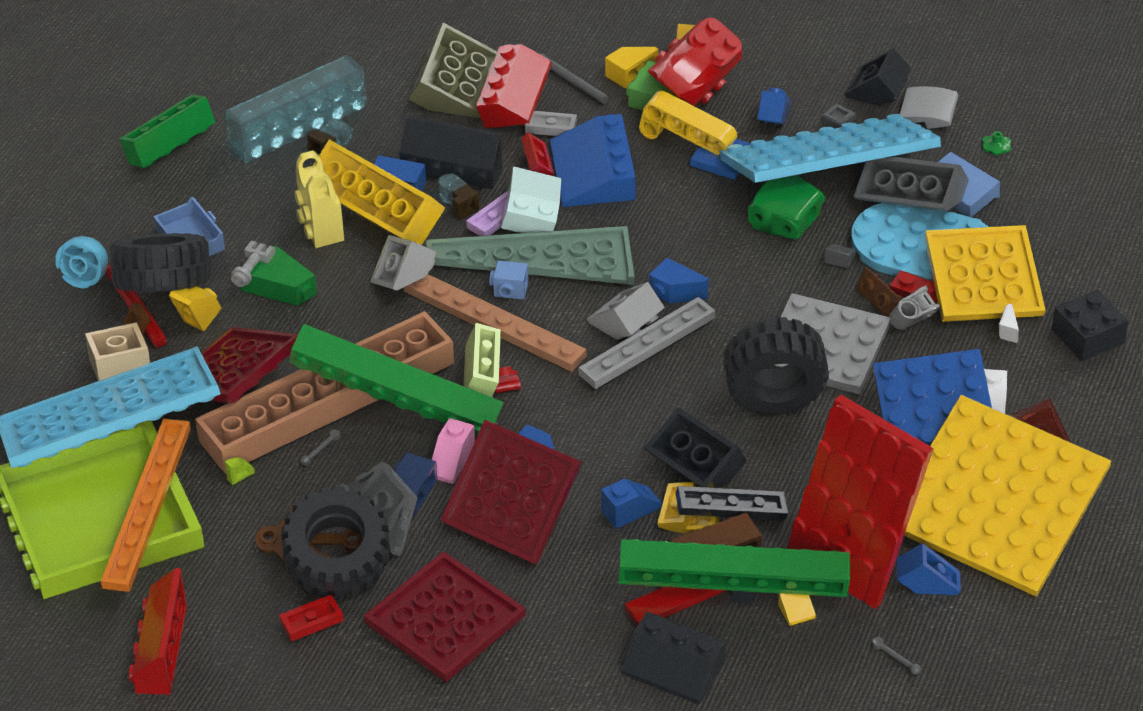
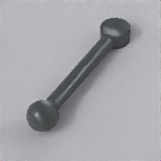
M336 429L331 430L330 436L308 456L301 457V464L308 466L311 463V459L330 442L339 440L340 431Z
M875 637L872 640L873 648L884 650L910 668L912 674L917 675L921 672L919 664H912L886 646L881 637Z

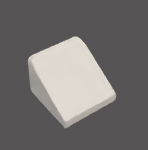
M1008 303L999 323V336L1001 339L1018 343V325L1013 306Z

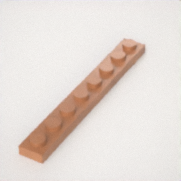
M429 274L404 287L405 293L472 325L478 323L500 329V338L571 372L587 357V349Z

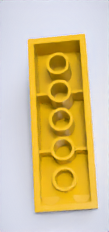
M330 139L319 155L323 170L330 177L333 189L341 205L395 237L422 245L445 209L443 205L431 196Z

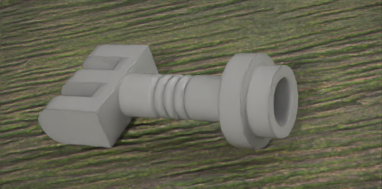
M250 241L244 249L245 257L248 260L242 267H235L232 271V282L238 287L248 285L252 280L250 273L259 261L268 264L274 256L276 248L273 246L267 248L266 244L260 243L258 245L257 242Z

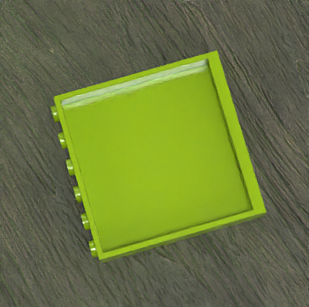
M146 420L138 423L129 430L121 429L115 431L104 439L87 441L78 448H67L50 458L42 457L36 459L25 467L17 466L12 468L10 463L0 465V494L2 495L0 505L3 513H9L10 515L6 517L11 533L17 532L14 539L18 551L24 550L25 554L22 555L25 568L27 571L32 570L33 573L29 574L34 590L40 589L43 599L101 581L157 436V431L152 421ZM174 472L139 568L204 547L202 528L176 472Z

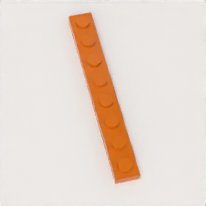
M163 419L102 576V589L130 592L191 430L190 422Z

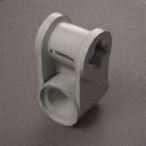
M923 286L902 299L889 315L891 318L890 323L897 329H907L915 323L935 314L939 310L940 305L935 304L927 293L928 288Z

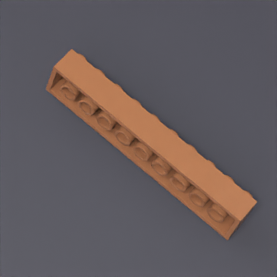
M425 311L356 343L359 346L431 374L454 364L453 341ZM300 369L241 397L237 402L228 403L196 418L198 441L222 471L226 473L225 461L230 458L240 457L250 462L379 399H375L369 393L361 390L350 389L343 383L333 379H324L318 373Z

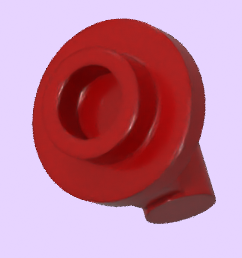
M511 367L499 368V381L494 393L520 390L521 384L518 379V372L512 370Z

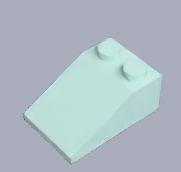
M513 167L501 228L519 233L553 231L560 204L561 178Z

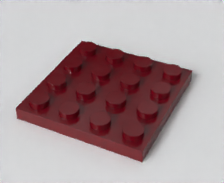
M231 327L201 352L220 391V395L215 396L211 401L234 403L240 400L244 392L256 386L263 376L274 371L283 359L291 355L292 347L299 334Z
M484 420L440 521L538 565L582 462L495 423Z
M443 551L364 615V623L447 682L525 617L526 609Z

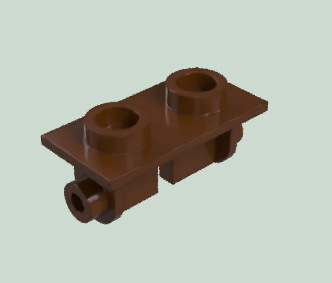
M865 267L856 289L886 317H889L890 312L904 298L892 291L880 279L878 274H874Z

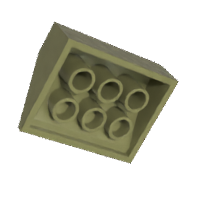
M442 23L430 42L409 100L429 111L481 118L476 105L497 51Z

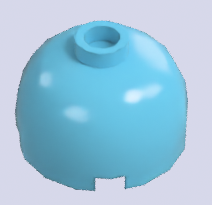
M78 236L70 239L58 249L56 267L57 270L61 269V272L64 274L62 278L67 283L82 289L88 288L96 284L104 276L108 268V255L103 245L96 239Z

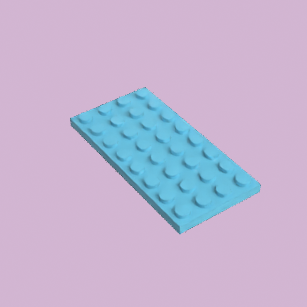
M891 114L887 116V119L882 120L870 118L864 120V123L861 124L844 123L842 127L835 129L833 127H823L819 129V132L814 133L802 131L793 137L776 136L774 140L767 142L765 140H755L751 142V145H730L727 150H720L721 161L756 183L941 147V140L939 136L930 130H926L921 125L901 117L900 114Z
M197 346L0 416V435L11 467H25L36 459L53 457L59 451L67 448L81 447L85 442L93 439H104L115 431L132 429L138 423L146 420H157L163 414L172 411H183L189 405L197 402H208L215 396L220 395V391Z

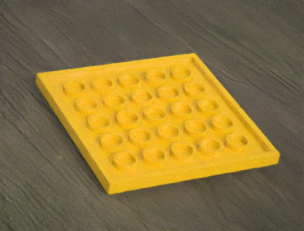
M961 395L930 446L934 449L904 536L921 544L923 543L929 548L1037 597L1111 466V460Z

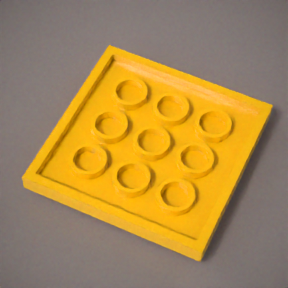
M1026 225L927 230L925 232L924 238L938 304L940 305L942 322L1002 318L1008 303L1012 304L1015 317L1044 316L1045 306Z

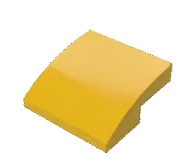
M668 483L657 523L660 528L688 534L705 526L719 523L720 517L679 515L675 495L677 487H696L695 483Z

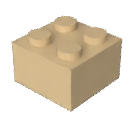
M137 322L85 333L89 361L97 381L150 363L148 347Z

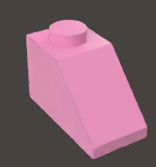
M451 418L448 419L438 436L432 460L436 461L438 480L454 484L475 442L474 425Z

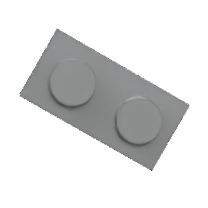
M534 111L530 124L526 123L525 133L558 136L576 127L577 115Z

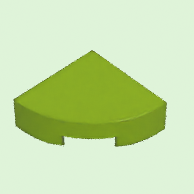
M235 457L225 461L227 480L232 485L255 473L253 466L244 458Z

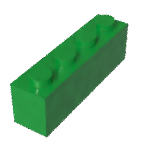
M191 94L119 138L128 164L146 168L154 163L153 161L159 157L169 155L175 147L188 143L191 137L206 132L208 127L216 122L207 97Z

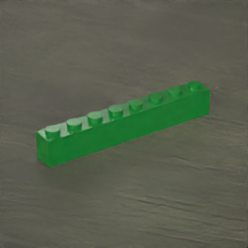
M303 324L291 350L289 362L299 369L310 370L318 373L324 379H333L343 383L350 389H358L369 393L375 399H384L394 403L401 409L417 412L426 419H435L446 424L448 419L451 418L474 425L475 438H477L484 420L497 423L504 403L306 324Z
M621 539L619 584L847 597L850 583L849 552Z

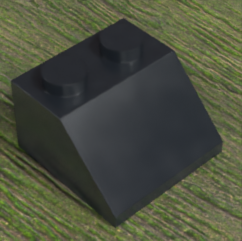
M892 48L859 66L844 95L850 99L878 106L887 101L891 103L899 97V91L907 82V76L911 67Z

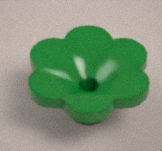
M995 131L991 136H985L982 139V149L985 152H991L995 156H1000L1002 153L1011 151V139L1003 137L1000 131Z

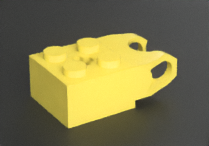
M314 151L302 153L296 162L298 190L294 191L297 205L300 207V209L296 210L297 218L300 224L304 223L306 238L312 240L315 248L344 241L341 203L333 189L332 181L324 172L322 161L317 153ZM309 158L315 159L314 167L303 168L305 160Z

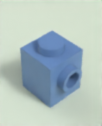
M498 261L495 271L491 270L489 281L490 286H494V297L525 299L529 283L528 263Z

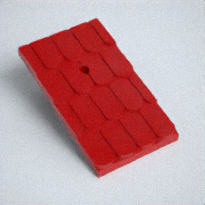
M839 395L834 400V404L829 411L823 438L819 441L809 483L805 487L787 549L849 552L850 583L848 593L876 609L882 603L934 448L843 395Z

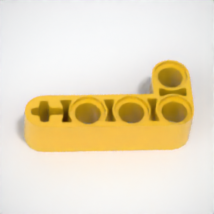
M665 91L656 92L645 105L639 124L640 132L648 139L657 138L665 128L716 155H720V150H727L728 146L732 145L737 139V132L734 127Z

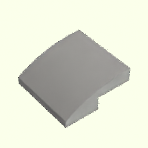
M909 87L905 94L900 115L905 119L911 120L913 123L925 122L927 129L950 126L958 93L939 87Z

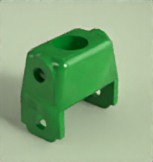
M796 175L768 180L760 188L753 203L748 207V221L752 224V228L764 233L789 239H798L820 215L821 206L825 202V196L819 189ZM756 214H759L762 219H759Z

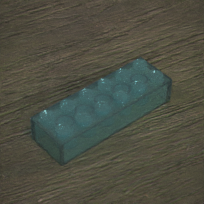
M346 55L226 110L230 148L247 163L306 135L312 129L317 130L366 107L364 69L349 55Z

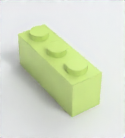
M475 323L465 348L464 387L492 397L499 381L501 330Z

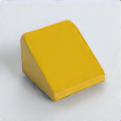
M779 593L778 606L789 626L816 618L809 595Z

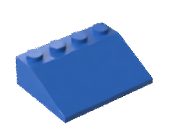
M622 114L597 116L550 139L556 177L561 178L560 199L562 207L636 200V177Z

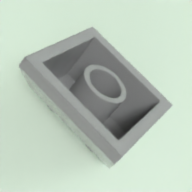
M388 235L370 282L397 291L428 275L434 266L436 251L413 241Z
M646 282L618 293L588 317L587 321L618 340L624 337L629 338L640 332V327L644 324L649 325L658 319L657 313L665 307L650 284Z

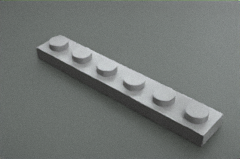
M697 297L578 367L579 376L593 388L597 389L715 318V310Z

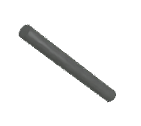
M540 53V55L551 61V71L600 103L606 104L609 97Z

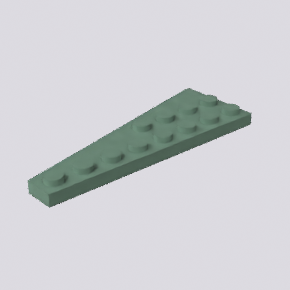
M627 226L426 240L427 248L436 251L434 265L495 271L498 261L528 263L529 275L635 284Z

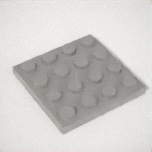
M792 293L781 317H786L791 321L793 318L800 320L802 324L806 323L814 328L821 336L829 370V379L826 386L860 394L890 327L891 318ZM775 364L764 369H777L788 364Z

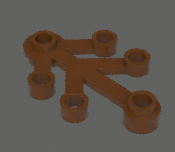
M282 520L276 526L262 527L257 532L255 541L260 550L267 553L275 552L285 562L281 542V531L285 521ZM348 529L344 533H318L311 540L309 546L319 555L330 558L328 554L320 553L312 545H343L346 552L353 553L363 540L357 533ZM267 536H274L271 540L264 539ZM349 537H357V539L354 541L348 540Z

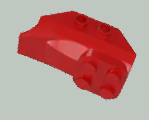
M706 18L699 21L680 40L675 38L668 46L669 51L665 52L663 50L655 58L654 61L656 63L648 72L677 98L694 107H697L700 103L705 105L714 95L712 91L718 92L727 81L724 79L742 59V44L739 38L715 18Z

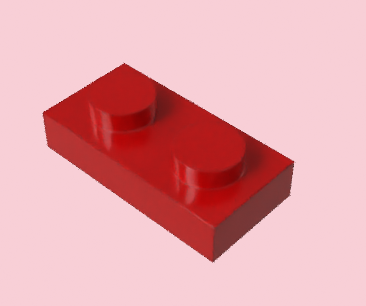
M527 132L521 139L529 170L553 176L554 171L546 143Z
M900 270L890 284V289L903 298L926 286L928 288L927 293L935 304H938L933 281Z
M332 595L279 615L280 623L291 642L344 621L343 613Z

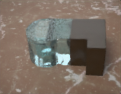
M332 118L320 130L312 129L306 134L308 152L314 151L320 155L329 139L343 147L352 136V127L337 118Z
M446 174L439 178V197L441 201L450 203L453 207V215L458 220L479 210V194L461 178L454 174Z

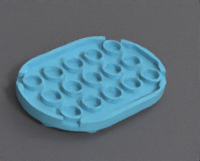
M880 203L865 209L857 217L852 227L851 243L853 249L860 255V260L874 270L892 276H897L900 270L934 282L924 238L925 232L927 230L983 228L988 226L982 223L980 219L950 211Z

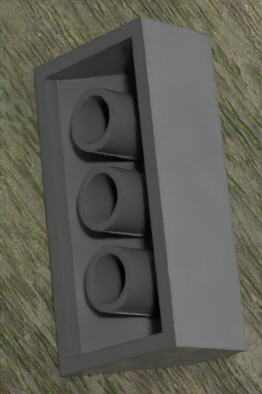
M890 156L866 161L854 198L857 200L948 211L962 201L969 179L961 165Z

